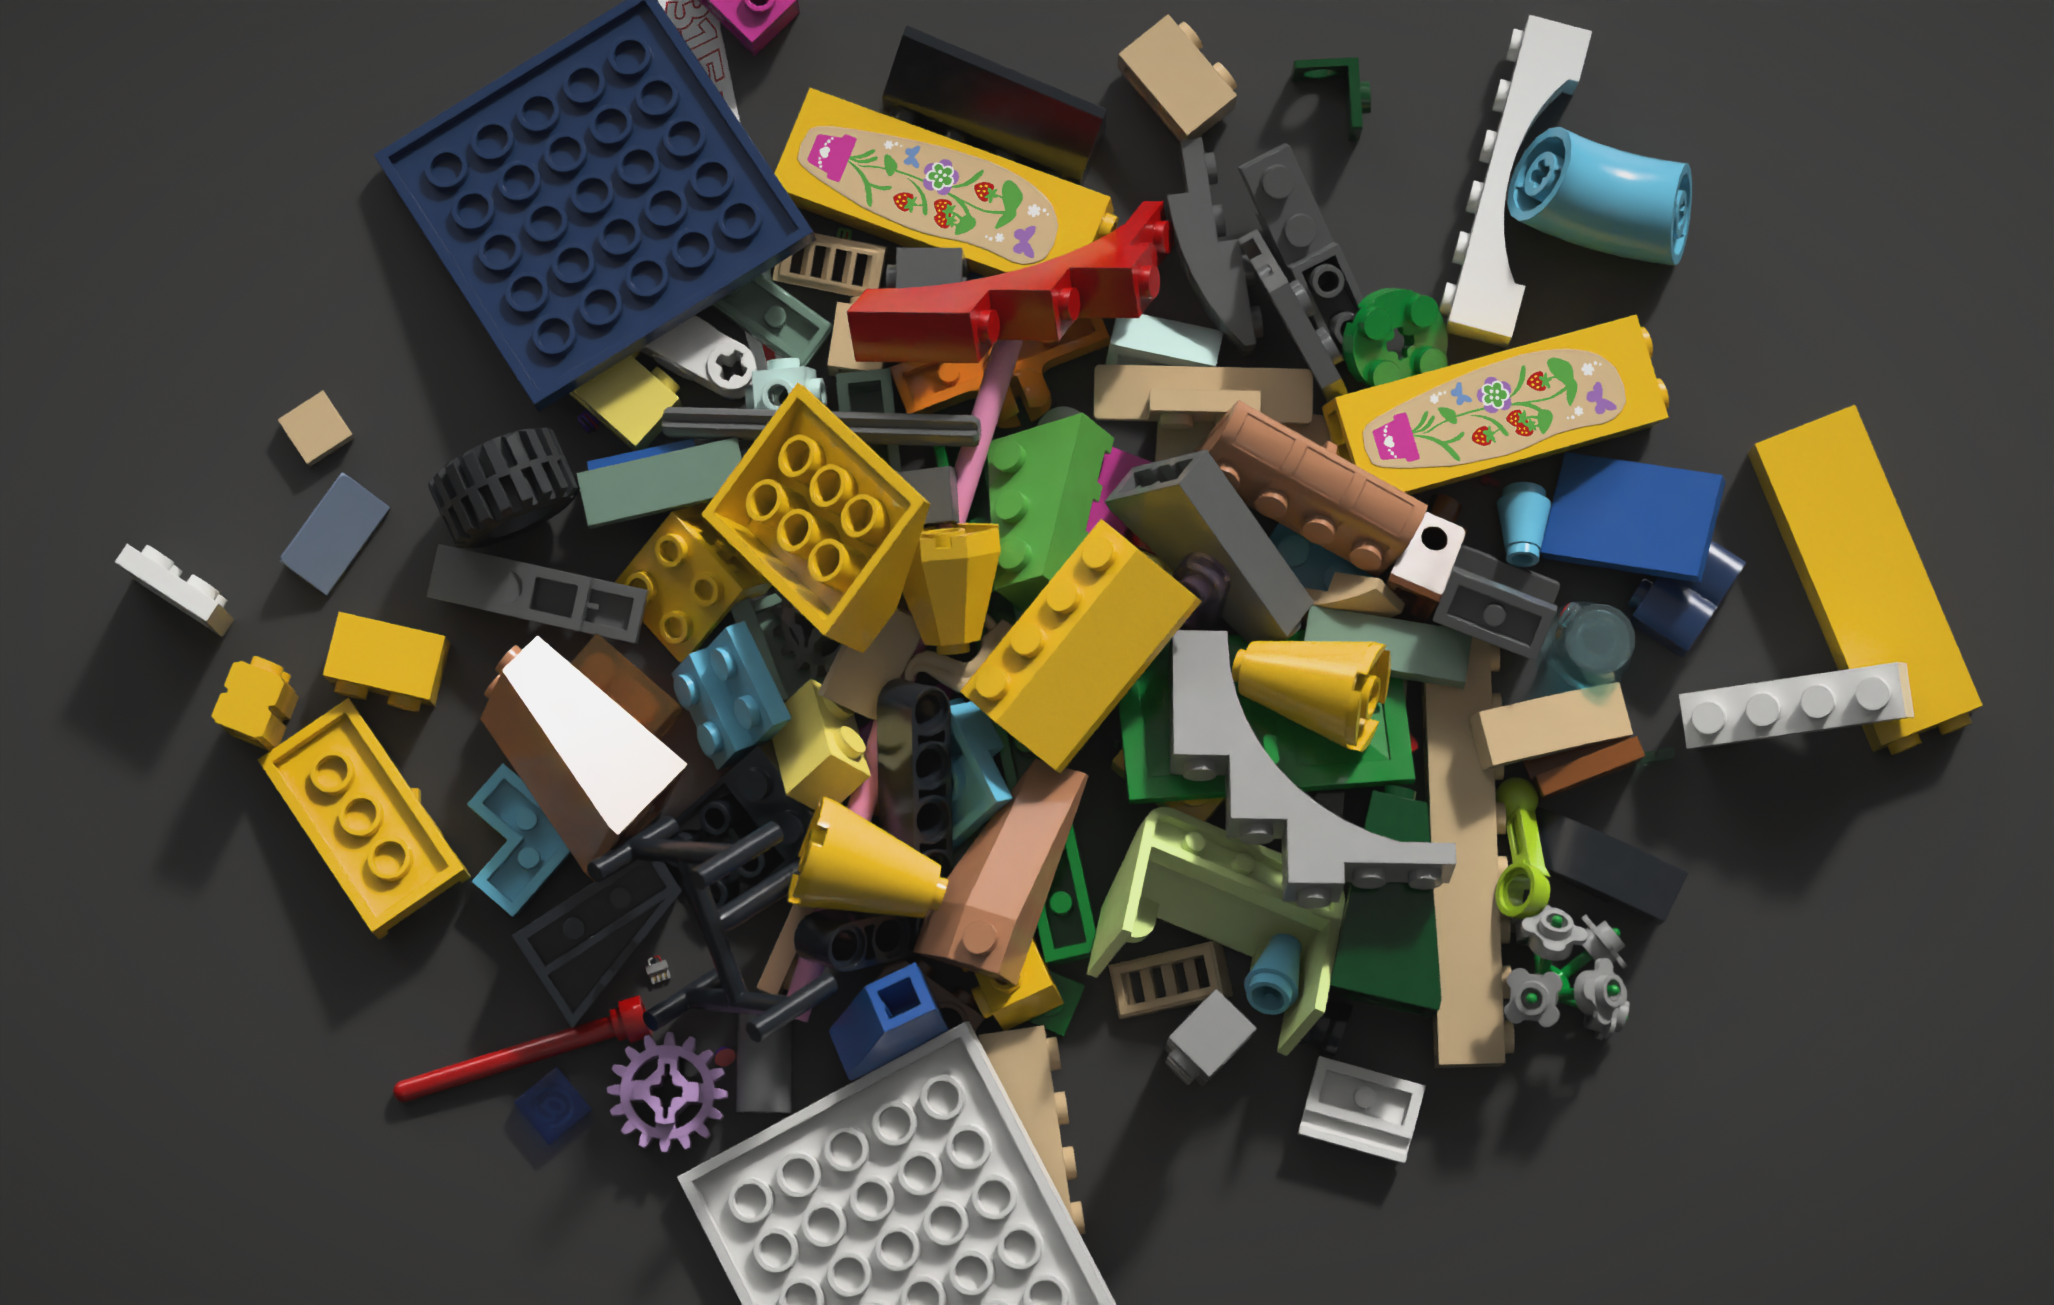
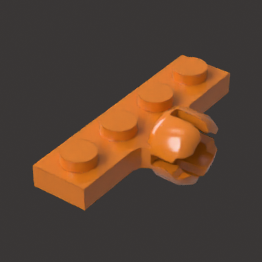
M1077 318L1059 341L1023 340L996 426L1003 429L1021 426L1017 417L1019 409L1016 400L1019 398L1030 422L1037 420L1050 409L1052 398L1044 379V373L1054 366L1109 346L1110 336L1102 318ZM992 347L979 363L902 362L889 367L891 379L905 413L932 414L963 401L976 399Z

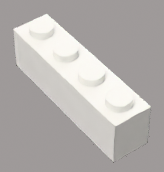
M1902 662L1679 694L1687 749H1699L1914 718L1907 663Z

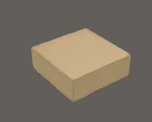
M324 390L278 419L309 467L355 438Z

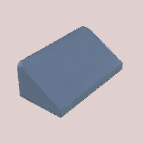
M342 472L283 552L279 561L284 567L328 596L391 508Z

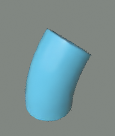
M1562 127L1549 128L1536 137L1519 160L1509 185L1507 205L1510 215L1516 220L1564 241L1620 257L1675 266L1679 264L1683 255L1690 223L1692 204L1691 168L1688 163L1645 157L1605 146Z

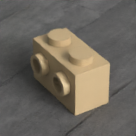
M1167 14L1118 54L1117 68L1179 141L1199 138L1235 109L1237 94L1234 90L1238 86L1232 75L1222 64L1217 62L1212 66L1199 51L1203 44L1194 30L1185 22L1177 25L1171 16Z

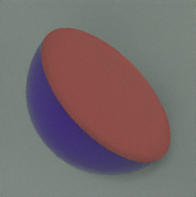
M721 1047L714 1055L715 1063L721 1067L728 1066L735 1060L736 1054L730 1047Z

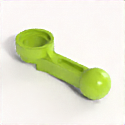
M1512 777L1503 781L1495 793L1496 802H1502L1506 807V829L1513 862L1501 874L1497 882L1495 898L1499 910L1504 915L1524 920L1528 917L1537 916L1545 909L1550 897V884L1545 876L1550 877L1545 867L1535 815L1539 801L1538 792L1529 780L1521 777ZM1530 889L1529 896L1523 904L1524 890Z

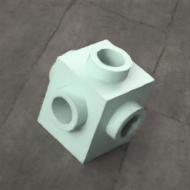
M799 358L768 360V370L751 371L752 385H747L745 390L747 409L778 410L784 402L786 393L788 392L789 395L797 383L805 386L827 407V393L823 378H817V371L815 369L800 366Z

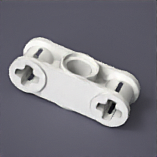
M697 316L691 317L639 350L669 371L685 379L695 381L720 396L731 400L745 397L746 386L752 385L751 371H757L755 358L749 348L719 332L712 325ZM736 361H740L744 376L741 377L734 374L729 381L725 380L722 365L732 367Z

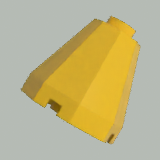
M959 523L951 524L952 528L936 529V526L923 527L902 592L924 644L936 646L937 654L939 655L969 652L970 643L981 640L1001 551L999 524Z

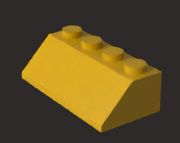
M1100 519L960 692L994 722L1061 774L1202 601L1130 541Z

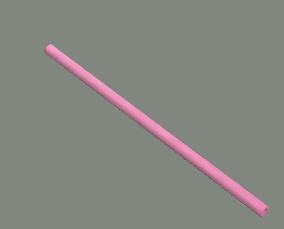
M997 340L993 344L971 415H974L981 421L980 443L976 447H961L954 467L957 475L960 523H966L1023 340ZM952 525L936 526V529L952 528ZM922 637L912 657L925 651L927 645L924 644ZM877 720L873 722L865 750V757L871 776L851 793L847 804L848 809L869 822L872 820L878 801ZM815 908V909H814V912H816V911H821V910H825V909H823V908ZM799 956L787 996H790L821 976L825 966L807 961ZM812 1008L796 1019L808 1022Z

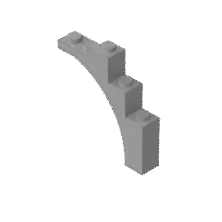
M1178 630L1170 639L1168 649L1170 774L1183 775L1185 779L1191 781H1207L1215 778L1216 775H1225L1226 838H1240L1241 842L1251 845H1261L1269 843L1273 839H1282L1283 902H1297L1298 906L1307 909L1324 908L1329 906L1331 902L1339 903L1345 882H1352L1354 886L1364 889L1379 888L1384 886L1386 882L1408 883L1410 887L1421 890L1440 887L1442 883H1450L1456 866V843L1398 842L1368 832L1320 806L1296 787L1275 765L1256 738L1246 720L1237 697L1230 669L1228 631Z

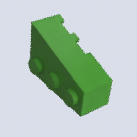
M1083 412L992 440L988 450L991 524H999L1001 550L994 578V590L1024 612L1089 533L1086 531L1092 502H1099L1103 486L1098 483V477L1104 454H1111L1114 437Z

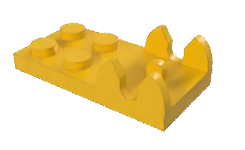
M349 698L258 759L371 932L379 940L389 934L388 930L442 892L459 881L463 883L471 878L466 867L444 839V835L421 805Z

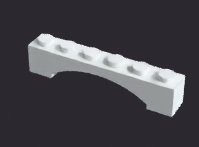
M1529 15L1524 31L1513 30L1506 60L1515 62L1511 81L1500 80L1492 109L1502 113L1497 132L1487 130L1479 161L1489 163L1484 183L1473 181L1465 212L1475 214L1470 234L1460 231L1452 263L1462 265L1457 285L1446 283L1439 309L1442 315L1448 316L1446 323L1447 333L1504 348L1508 347L1525 286L1514 282L1505 247L1504 207L1510 172L1517 151L1537 118L1562 93L1574 94L1580 80L1592 31Z

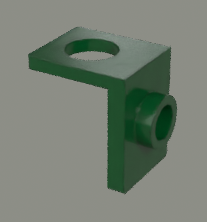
M1359 57L1295 60L1291 71V81L1293 82L1345 79L1348 140H1360L1363 130L1362 114L1371 113V91L1369 81L1360 82Z

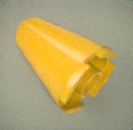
M1252 641L1246 650L1240 649L1237 652L1233 662L1232 677L1234 682H1238V690L1241 695L1349 750L1363 752L1369 746L1379 724V721L1371 719L1377 703L1385 704L1391 673V653L1389 650H1385L1387 645L1377 642Z
M823 796L821 804L818 803L803 840L798 857H801L798 871H801L800 875H792L787 902L803 907L924 918L928 909L939 910L946 892L948 879L940 877V864L835 800Z

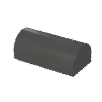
M738 1013L736 1113L791 1114L793 1021L757 1043L747 1034L746 1024L759 1015Z

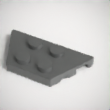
M1257 229L1240 237L1238 241L1305 363L1313 372V377L1327 403L1335 397L1349 394L1334 366L1343 361V358L1324 326L1317 330L1313 328L1308 317L1316 314L1317 311L1303 285L1300 284L1298 279L1290 283L1288 282Z

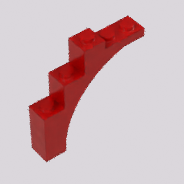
M1143 201L1128 221L1111 233L1065 255L1019 270L980 279L935 286L866 289L847 310L855 362L979 363L997 340L1059 341L1077 318H1140L1159 293L1160 274L1158 266L1168 253L1172 251L1174 244V229L1172 223L1166 221L1164 202Z

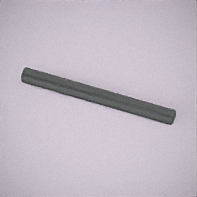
M667 407L662 416L663 434L670 438L719 440L737 438L738 440L755 441L777 410ZM831 411L866 444L976 447L981 439V421L974 415Z

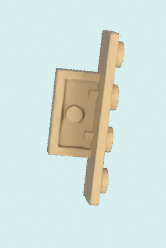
M1099 364L1095 367L1094 418L1096 420L1160 422V427L1168 429L1192 428L1193 422L1215 423L1216 426L1238 400L1281 424L1308 425L1313 418V372L1310 369Z

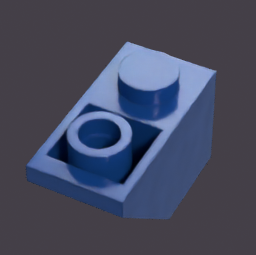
M913 963L866 985L830 1028L829 1034L849 1080L852 1081L949 1031V1027L931 986L917 964Z

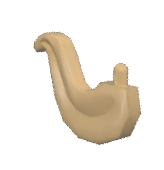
M986 614L984 626L989 631L981 637L979 651L971 661L962 662L949 656L939 655L937 652L926 650L914 655L905 668L903 679L914 681V677L919 672H923L950 689L961 693L960 690L1013 626L1004 619L996 623L989 614Z

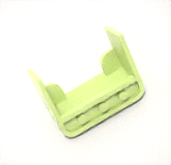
M1159 807L1152 810L1139 826L1101 907L1087 974L1097 978L1125 942L1137 943L1144 940L1154 929L1156 918L1251 956L1250 971L1274 935L1281 933L1289 934L1300 942L1302 950L1300 953L1298 997L1295 1003L1284 1012L1277 1049L1278 1053L1287 1056L1325 1013L1345 905L1344 891L1342 890L1339 903L1331 902L1329 906L1319 909L1302 908L1297 905V902H1283L1281 853L1262 845L1243 843L1240 841V838H1226V830L1176 809Z

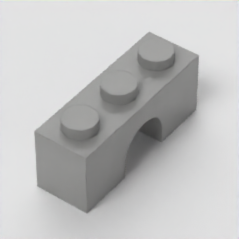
M1215 989L1168 1038L1164 1050L1169 1053V1057L1165 1064L1186 1085H1189L1195 1079L1203 1087L1250 1039L1257 1028Z

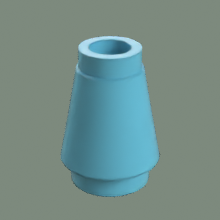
M1531 482L1509 484L1502 490V496L1497 500L1506 560L1509 564L1517 567H1529L1539 562V553L1551 502L1546 497L1545 489L1538 484Z
M1283 933L1274 935L1245 978L1244 988L1247 1000L1253 1008L1262 1013L1280 1014L1297 1000L1302 946L1295 937Z

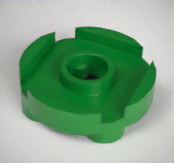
M1400 288L1377 290L1367 295L1358 304L1357 307L1361 309L1356 314L1353 323L1347 322L1343 333L1345 363L1350 374L1357 382L1364 383L1367 388L1433 371L1448 365L1446 357L1448 345L1446 325L1437 302L1427 295H1421L1414 291ZM1398 328L1399 334L1404 337V345L1398 355L1395 351L1387 350V342L1394 339L1393 330Z

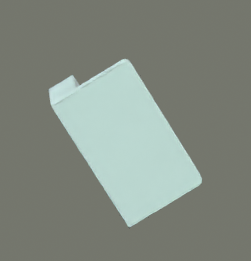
M1142 314L1140 318H1116L1106 365L1216 367L1223 333L1216 329Z

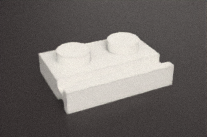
M1319 1056L1297 1135L1405 1164L1426 1086Z

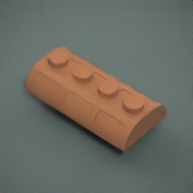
M1239 400L1192 452L1207 449L1246 506L1304 536L1305 539L1314 544H1318L1374 577H1378L1385 572L1407 548L1415 536L1428 507L1423 502L1336 455V444L1327 440L1323 446H1320Z

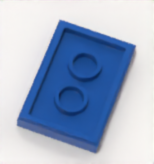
M1565 452L1540 553L1544 559L1701 583L1726 481L1723 475Z

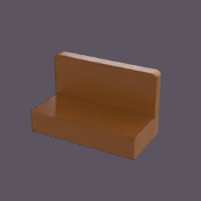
M1628 736L1530 761L1524 760L1522 764L1529 781L1538 792V802L1637 764L1645 757V753L1638 736L1632 738Z

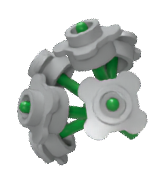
M1546 905L1540 914L1531 918L1528 917L1520 920L1510 917V932L1515 933L1516 943L1520 946L1530 947L1534 953L1535 973L1529 974L1525 969L1518 968L1508 975L1507 984L1511 988L1510 1002L1504 1008L1506 1018L1515 1024L1523 1020L1538 1021L1543 1027H1550L1560 1017L1556 1005L1563 1003L1578 1008L1585 1014L1584 1027L1594 1030L1596 1039L1602 1040L1603 1037L1610 1039L1614 1032L1619 1033L1628 1020L1629 1002L1626 1001V987L1621 978L1613 972V963L1617 961L1622 969L1627 967V964L1618 954L1625 947V944L1619 938L1620 930L1618 928H1611L1605 920L1596 927L1586 914L1582 917V920L1588 927L1584 929L1575 926L1568 914L1561 909L1551 908L1549 905ZM1574 944L1584 947L1585 950L1561 970L1551 965L1552 961H1559L1569 957ZM1593 959L1595 961L1594 970L1581 972L1576 978L1574 988H1570L1568 978Z

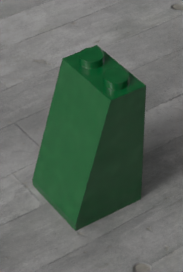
M1384 785L1383 791L1373 790L1365 802L1360 828L1398 842H1430L1427 802L1415 800L1417 792L1400 786ZM1348 882L1328 995L1431 1018L1440 1009L1442 998L1434 889H1414L1408 883L1386 882L1384 886L1379 888L1364 889L1354 886L1352 882Z

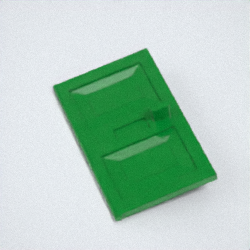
M1306 629L1298 630L1293 636L1284 641H1304ZM1239 634L1228 635L1231 673L1237 652L1240 649L1246 650L1249 646ZM1170 641L1118 703L1128 805L1225 798V775H1216L1215 778L1207 781H1191L1185 779L1183 775L1170 774L1168 649ZM1390 677L1385 704L1377 703L1374 714L1371 717L1372 720L1379 721L1377 730L1369 746L1363 752L1349 750L1250 700L1239 693L1238 682H1234L1236 694L1246 720L1259 743L1275 765L1301 791L1414 784L1415 772L1402 679Z

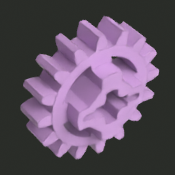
M667 1032L664 1038V1045L657 1046L650 1035L644 1036L645 1051L639 1054L635 1049L628 1046L625 1052L631 1060L630 1064L627 1067L614 1064L612 1070L622 1080L621 1085L607 1087L608 1094L620 1097L621 1100L620 1104L610 1109L611 1115L613 1117L626 1115L629 1120L624 1124L621 1131L624 1135L628 1136L636 1130H640L642 1134L639 1146L645 1149L655 1138L659 1139L662 1153H669L672 1140L677 1139L685 1150H689L692 1148L690 1135L694 1132H697L706 1139L711 1136L704 1124L708 1118L720 1121L723 1119L724 1115L714 1108V1103L717 1100L727 1099L728 1092L715 1088L714 1082L723 1078L725 1072L723 1068L709 1070L707 1065L714 1057V1053L708 1049L696 1055L694 1053L696 1039L691 1036L684 1042L682 1047L676 1046L673 1032ZM659 1057L658 1067L655 1072L646 1080L634 1081L638 1071L647 1062ZM680 1058L689 1061L698 1069L704 1083L688 1082L681 1075ZM670 1067V1076L672 1077L673 1084L677 1088L682 1089L683 1093L682 1097L672 1099L671 1107H668V1117L666 1118L663 1101L653 1096L654 1088L664 1086L665 1078H668V1068ZM632 1102L647 1103L655 1111L656 1128L641 1120ZM702 1104L698 1114L689 1123L677 1128L678 1116L688 1106Z

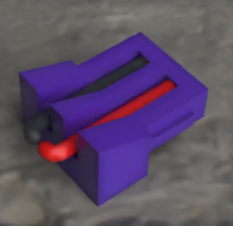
M587 410L576 418L588 434L592 431L595 432L600 424V421Z

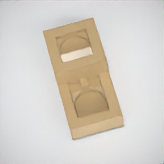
M1335 572L1328 591L1305 588L1314 601L1312 605L1392 618L1401 614L1405 605L1379 578ZM1309 609L1300 620L1302 623L1300 628L1306 629Z

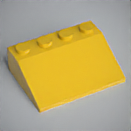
M797 383L701 515L824 636L861 653H865L897 610L931 504L805 386Z

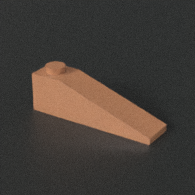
M1035 759L1010 792L1013 799L992 816L947 877L948 884L941 906L938 911L928 909L913 950L914 953L1017 985L1088 779L1087 774L1065 768L1060 774L1042 760Z

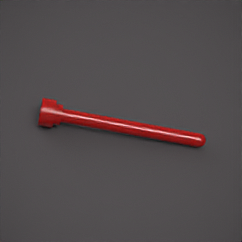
M640 995L618 1001L619 1007L609 1010L610 1016L575 1026L573 1029L568 1028L401 1080L395 1084L393 1095L400 1102H408L610 1038L617 1037L618 1041L629 1039L630 1043L644 1040V1036L650 1035L653 1037L652 1030L646 1026L643 1020V1013L646 1011Z

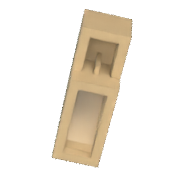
M1619 682L1478 712L1468 718L1482 771L1633 735Z

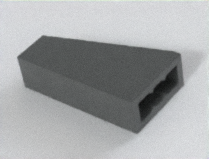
M1207 449L1132 467L1104 501L1108 508L1248 644L1252 641H1284L1300 629L1302 624L1300 620L1314 601Z

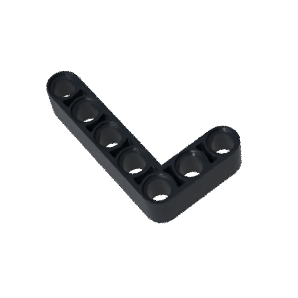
M895 678L885 684L877 700L879 828L940 864V877L947 879L953 871L951 708L949 698L938 687ZM833 909L816 911L806 915L799 922L794 935L795 950L801 958L841 972H849L918 955L913 950L924 918Z

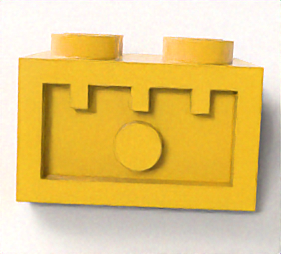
M707 503L672 511L614 582L649 590L643 623L679 662H682L688 654L699 649L736 603L749 597L752 599L763 596L772 586L701 515L708 506Z

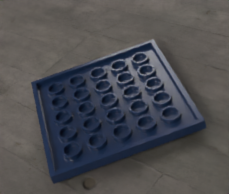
M658 0L623 1L374 154L378 164L538 412L816 241L813 230Z

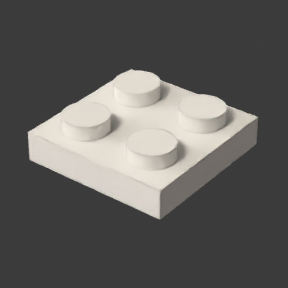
M126 544L116 559L115 563L133 580L219 636L223 637L235 620L223 608L228 600L221 596L218 590L193 574L185 582L179 578L183 571L176 567L172 560L151 546L146 545L143 551L139 552Z

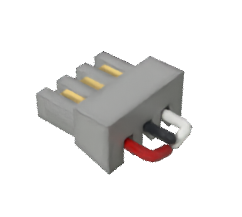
M659 955L648 959L649 965L645 966V969L652 984L671 978L666 959L661 960Z

